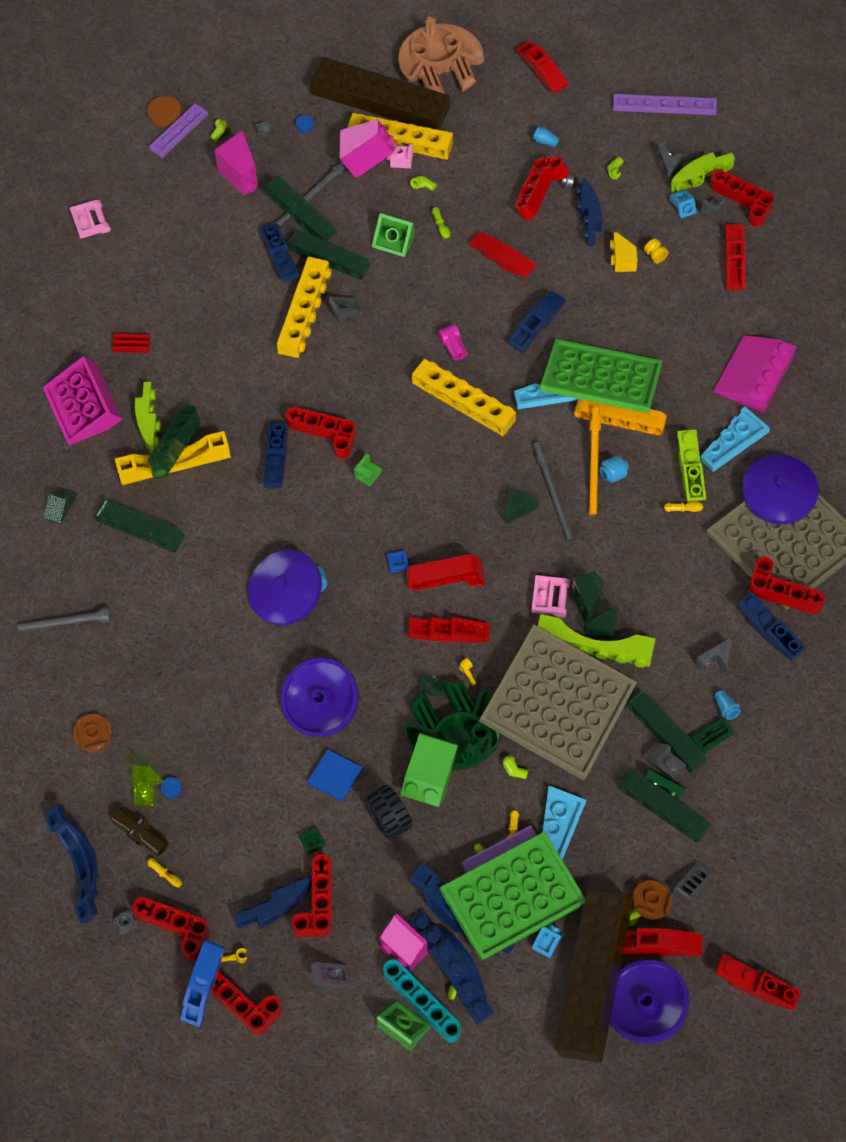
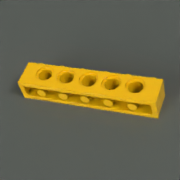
M352 113L348 128L378 119L386 127L387 132L393 136L395 145L409 146V144H413V153L448 160L453 145V133Z
M312 257L307 258L277 342L278 354L299 358L300 353L305 351V339L310 336V325L315 322L316 308H320L321 305L320 296L326 291V279L331 277L332 270L329 269V261Z
M424 359L412 373V383L501 436H504L516 421V412L513 408L505 406L496 398L484 394L481 389L472 387L465 380L453 376L450 371L441 369L432 361L429 362Z

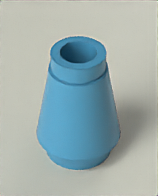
M538 126L533 136L537 143L553 147L557 146L560 139L544 126Z
M720 690L715 694L723 717L731 720L740 714V706L725 690Z

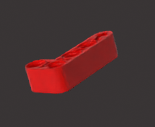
M560 156L542 157L533 164L515 203V208L523 220L528 221L535 217L552 180H562L569 175L570 171Z
M715 170L712 173L710 188L714 192L750 208L749 224L754 227L761 226L772 211L774 203L773 194L726 171Z
M297 407L289 408L286 411V422L289 429L334 440V453L340 459L347 458L350 455L356 439V427L352 421Z
M463 555L414 565L406 569L407 587L410 590H422L466 581L470 587L485 585L484 565L476 555Z
M760 557L757 560L749 585L750 593L753 592L758 598L810 614L821 612L825 602V596L821 591L772 577L773 561L768 557ZM756 583L761 584L762 587H758V586H756L755 584H756ZM774 589H778L781 592H775ZM792 595H798L800 598H795Z
M325 854L316 855L312 862V913L296 914L291 921L293 932L298 937H324L332 929V867L330 858ZM321 863L325 864L324 874L320 873ZM322 882L327 884V886L322 889L317 887V885ZM320 902L327 903L325 908L317 907ZM300 922H304L307 924L302 929H298L296 927V925ZM320 922L327 923V926L324 928H318L317 924Z
M144 897L137 898L133 902L132 908L138 920L183 936L181 949L184 957L191 961L197 960L205 940H208L210 934L208 924L204 919ZM159 914H167L164 919H157ZM179 920L186 921L183 926H176ZM196 928H205L202 933H195ZM189 946L197 947L193 952L186 951Z
M218 971L216 981L219 987L217 988V985L214 984L211 994L253 1034L259 1035L264 1033L282 1014L279 998L272 995L267 996L256 1007ZM226 991L233 992L230 998L222 997ZM270 1004L278 1006L274 1011H268L267 1007ZM246 1005L248 1008L245 1012L241 1013L237 1011L238 1007ZM255 1019H261L263 1021L262 1024L257 1027L253 1026L252 1022Z

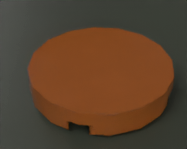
M161 96L150 102L147 112L153 124L166 127L181 117L182 108L177 99L171 96Z
M96 713L81 717L73 728L75 743L82 750L88 752L99 751L105 748L110 743L113 735L109 720Z
M645 880V882H640L631 894L633 908L646 919H661L668 914L672 907V896L668 893L666 886L658 881Z

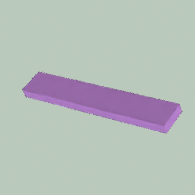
M614 94L613 111L716 115L717 98Z

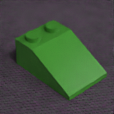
M420 733L404 779L401 796L439 807L445 798L458 744Z

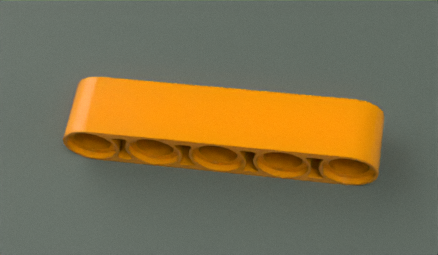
M582 399L577 401L574 414L578 418L583 417V419L592 421V408L598 407L599 421L601 423L613 426L619 425V427L631 430L637 429V431L653 435L654 433L655 435L663 434L667 415L663 412L650 409V413Z

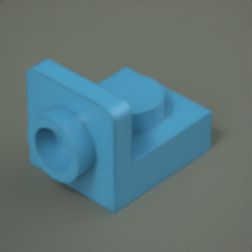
M687 190L669 195L670 201L678 208L680 218L696 213L695 199Z
M554 924L543 926L532 949L551 958L560 939L564 935L560 932L561 928Z

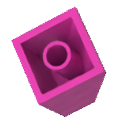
M378 119L340 130V159L354 177L361 176L393 154L394 138Z
M241 131L215 149L218 172L245 196L255 191L258 184L255 164L244 133Z

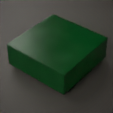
M317 827L298 836L308 855L326 846Z

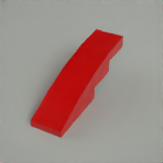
M726 224V290H745L744 225Z
M481 231L469 241L471 248L483 252L485 258L497 262L503 270L526 278L536 268V264L524 255Z
M410 617L408 620L407 638L441 642L484 643L489 641V623L452 617L450 620L431 617L430 620Z

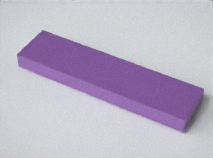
M193 104L149 146V149L163 158L208 115V112L197 104Z
M529 826L463 861L461 865L464 871L468 873L537 835L533 828Z

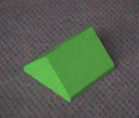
M380 213L372 247L405 257L414 239V222Z
M396 1001L377 1017V1027L410 1052L431 1026L399 1001Z

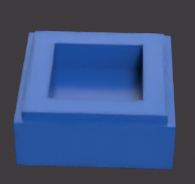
M406 550L387 554L390 573L404 571L409 567Z

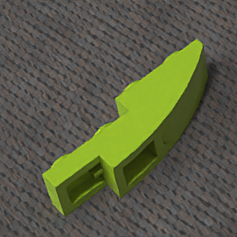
M712 152L692 161L672 179L671 193L700 186L704 183L705 176L711 177L715 170L729 171L734 165L735 157L733 153L715 157Z
M144 382L143 398L135 397V413L142 440L149 452L155 454L156 448H159L157 432L161 430V422L157 421L155 406L152 405V401L156 400V389H153L151 382Z
M678 431V456L687 502L706 500L697 431Z

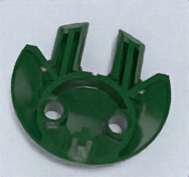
M462 680L442 681L456 709L455 713L444 717L442 720L437 716L425 691L422 690L410 703V707L420 725L413 723L404 725L406 740L412 751H414L420 733L458 744L452 771L475 767L493 754L500 743L502 734L479 722L493 697V694L488 689L480 691L476 702L473 701ZM483 733L485 736L480 738L476 734Z

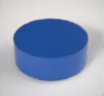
M307 115L298 117L296 120L297 130L302 133L311 131L313 128L312 118Z
M170 777L162 782L161 791L166 798L173 799L180 795L182 787L178 779Z

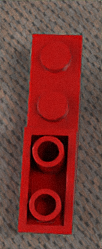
M528 41L516 48L517 54L535 71L536 76L554 94L568 86V82L561 71L538 44L534 45L531 41Z
M637 928V931L627 932L623 954H660L661 957L702 956L703 936L697 933L672 929Z
M725 954L721 956L714 975L730 982V986L789 1010L795 1009L802 992L766 972L760 973Z

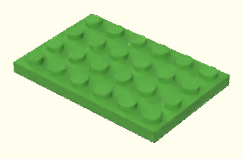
M555 339L540 391L650 413L663 360Z
M545 832L439 888L481 961L540 930L543 926H547L582 907L585 903V897Z

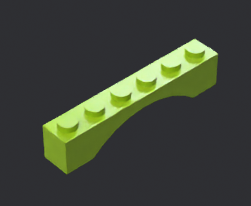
M540 615L539 628L586 654L596 655L599 659H615L618 663H633L641 668L650 667L656 638L636 634L618 641L593 640L574 632L560 618Z

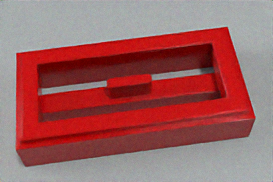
M114 333L112 351L149 353L150 334Z

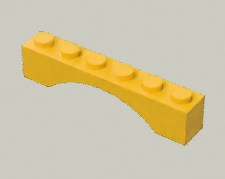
M222 431L206 435L196 443L174 452L159 455L131 454L115 458L121 484L126 485L231 458L225 432Z

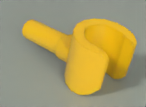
M465 658L460 663L459 669L466 674L472 686H475L477 683L469 671L473 665L469 659Z
M240 948L236 954L222 956L221 962L236 960L238 963H244L247 957L240 958L238 955L246 953L247 950Z

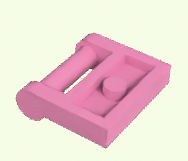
M100 200L70 207L80 239L110 231V226L106 223L101 209L102 204ZM90 210L95 211L99 221L98 225H94Z
M536 575L532 613L566 617L567 610L565 609L570 580ZM554 586L560 587L557 607L552 606Z

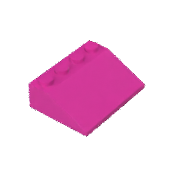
M744 335L713 392L764 413L794 358L796 346L779 339Z
M85 356L43 387L68 445L109 430L122 420L97 363Z

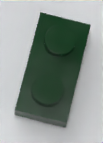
M652 769L648 770L645 776L649 779L648 783L658 788L660 785L667 788L666 792L674 797L678 795L683 796L687 789Z

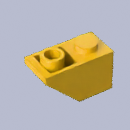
M614 233L613 240H610V251L614 252L611 255V265H614L615 272L636 271V246L619 233Z

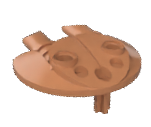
M431 16L426 20L425 27L414 31L405 39L399 52V66L402 74L409 82H415L420 78L425 88L444 94L445 91L438 77L439 74L447 73L451 70L454 71L462 91H465L476 83L470 65H479L484 62L482 46L473 34L455 25L436 24V19L431 18Z

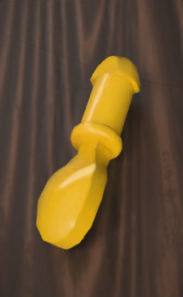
M690 501L685 505L684 503H667L664 505V509L667 512H684V510L697 512L703 509V504L699 501Z
M516 810L510 813V827L508 828L510 834L508 837L518 832L519 812Z
M151 858L148 860V866L154 869L160 877L166 878L172 885L180 888L182 881L178 876L167 873V868L160 865L156 859Z

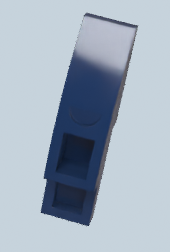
M582 178L581 185H578L577 196H581V200L577 202V210H581V217H584V225H588V229H584V239H587V246H594L595 232H602V211L594 189L585 178Z
M277 223L260 228L269 256L282 282L285 283L300 278L299 271L288 251L287 244Z
M552 290L519 324L518 330L510 338L508 344L523 354L542 329L548 326L567 300Z
M269 423L263 487L282 488L287 455L288 423Z
M753 592L736 605L749 619L748 623L788 659L793 660L806 649L805 645L781 619L777 620Z
M299 878L286 887H276L273 892H270L272 901H262L256 905L257 907L245 908L237 912L234 918L238 929L257 921L261 929L282 918L305 897L311 888L309 879Z

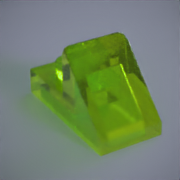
M133 765L135 806H154V785L164 781L150 766Z

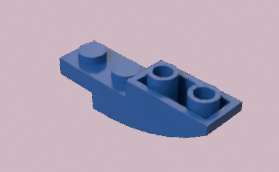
M208 940L204 941L185 994L181 1021L197 1027L202 1025L210 993L217 978L225 949L224 946Z

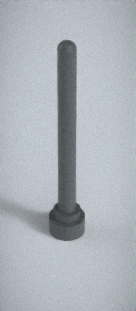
M103 607L95 613L20 623L17 629L25 631L94 620L107 623L111 622L109 607Z

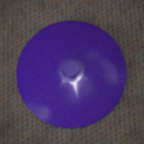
M770 455L757 460L748 468L742 483L743 499L750 511L760 519L773 524H791L802 520L815 507L819 494L818 481L813 471L802 461L787 455Z
M282 550L269 555L256 567L249 582L248 597L253 610L263 620L274 625H290L302 620L314 609L320 598L322 590L320 570L311 558L299 551Z
M327 658L310 659L294 668L285 680L281 693V706L287 721L297 731L311 737H327L343 730L353 719L359 703V689L352 673L342 664Z
M642 960L625 966L620 970L610 1019L613 1028L622 1037L639 1044L658 1043L674 1035L685 1022L690 1007L689 992L683 978L674 968L660 961Z

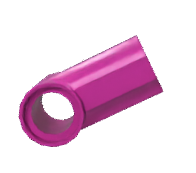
M455 324L437 331L439 340L442 341L443 346H446L452 360L458 361L467 356V351Z

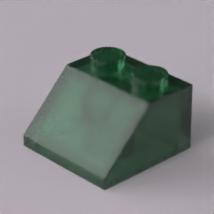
M595 571L573 579L572 597L587 628L592 625L601 604V597L603 596L602 589L604 583Z

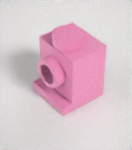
M409 144V146L394 145L393 154L387 157V160H390V167L411 169L413 144Z

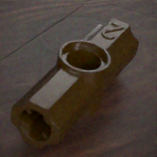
M123 807L117 809L113 814L111 822L123 830L133 842L136 841L137 845H143L157 857L166 850L169 842L156 833L145 820L136 818Z

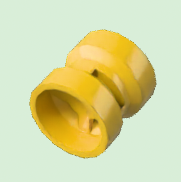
M656 238L649 241L644 247V252L647 255H651V259L655 264L663 261L669 254V251L662 247L660 241Z

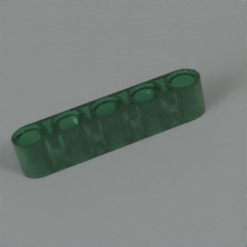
M276 175L264 185L265 193L317 241L320 240L321 244H325L337 233L335 227L280 176Z
M295 230L287 242L289 251L305 258L312 257L329 261V268L341 271V273L358 280L364 278L371 266V262L364 256L300 230Z
M194 405L182 407L149 456L148 464L154 478L161 479L168 475L200 426V418Z
M107 500L102 502L94 516L95 520L101 524L120 530L133 537L137 536L138 539L173 553L177 552L185 537V534L175 527Z
M640 691L626 703L628 709L660 743L671 746V753L686 764V770L689 773H692L707 761L703 751L645 691Z
M629 770L617 785L621 792L640 805L642 803L643 807L672 827H675V829L694 842H699L711 827L704 817L634 770Z

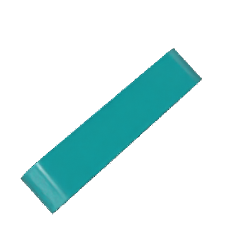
M397 960L387 961L383 967L385 980L445 1041L450 1043L458 1041L461 1036L460 1023ZM392 968L399 971L393 976L387 973ZM405 983L413 985L410 990H404L402 986ZM419 998H425L428 1002L424 1005H419L416 1001ZM438 1012L442 1014V1017L439 1020H435L431 1015ZM449 1027H454L457 1032L450 1035L446 1030Z

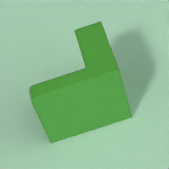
M367 453L354 469L355 478L368 486H371L382 472V468L371 463L370 455Z

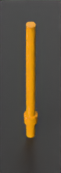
M593 407L592 421H590L589 514L596 515L598 443L601 422L599 421V408Z

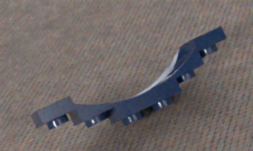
M56 804L45 816L50 832L56 833L73 861L79 883V901L74 906L80 924H85L98 914L94 899L99 895L96 887V880L99 877L97 859L93 847L86 836L76 827L75 823L68 821L63 805Z
M422 862L419 863L408 881L423 891L422 895L425 896L429 907L446 926L458 934L467 937L439 890L445 884L437 877L438 874ZM516 943L503 949V951L507 954L510 953Z
M426 911L409 920L408 924L427 941V950L447 976L475 1024L478 1025L492 1016L494 1011L486 1001L485 989L479 971L461 942L446 929L435 925Z

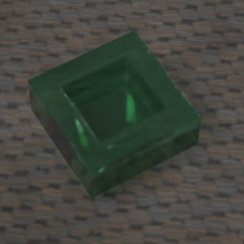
M434 676L424 677L419 682L424 687L423 690L430 696H441L446 691Z

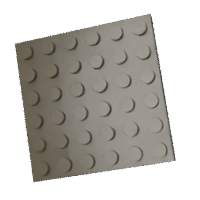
M818 494L817 502L810 514L798 522L773 524L764 521L753 514L744 501L707 529L706 532L750 578L752 577L757 560L760 557H768L774 564L771 573L772 577L815 589L846 564V519L820 494ZM774 589L775 592H781L778 589ZM792 595L795 598H800L798 595ZM778 604L785 612L790 609V607Z
M533 625L479 722L578 778L585 780L637 682L538 626Z

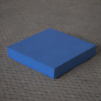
M327 750L310 777L308 785L343 802L363 768Z

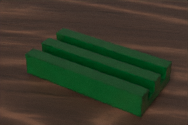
M722 717L692 736L690 740L700 750L701 755L733 736L735 732ZM721 724L724 726L718 731L708 736L707 738H705L704 740L700 742L698 741L699 738L703 737L704 735L714 730ZM726 730L728 731L727 733H725V734L722 735L721 737L717 738L716 740H714V741L711 742L710 744H708V745H706L705 747H703V745L706 744L707 742L711 741L712 739H714V738L717 737L718 735L722 734V733L725 732Z

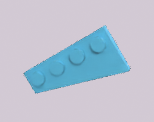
M536 383L514 391L518 409L578 400L573 397L540 391L541 384L537 385Z
M744 406L741 409V413L731 421L729 427L724 429L720 433V437L716 441L714 440L701 455V462L714 472L769 433V427Z
M549 786L543 832L546 833L563 861L585 807L586 800Z

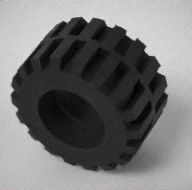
M385 784L365 796V805L371 818L383 836L388 840H393L412 828L411 817L404 803L392 787Z

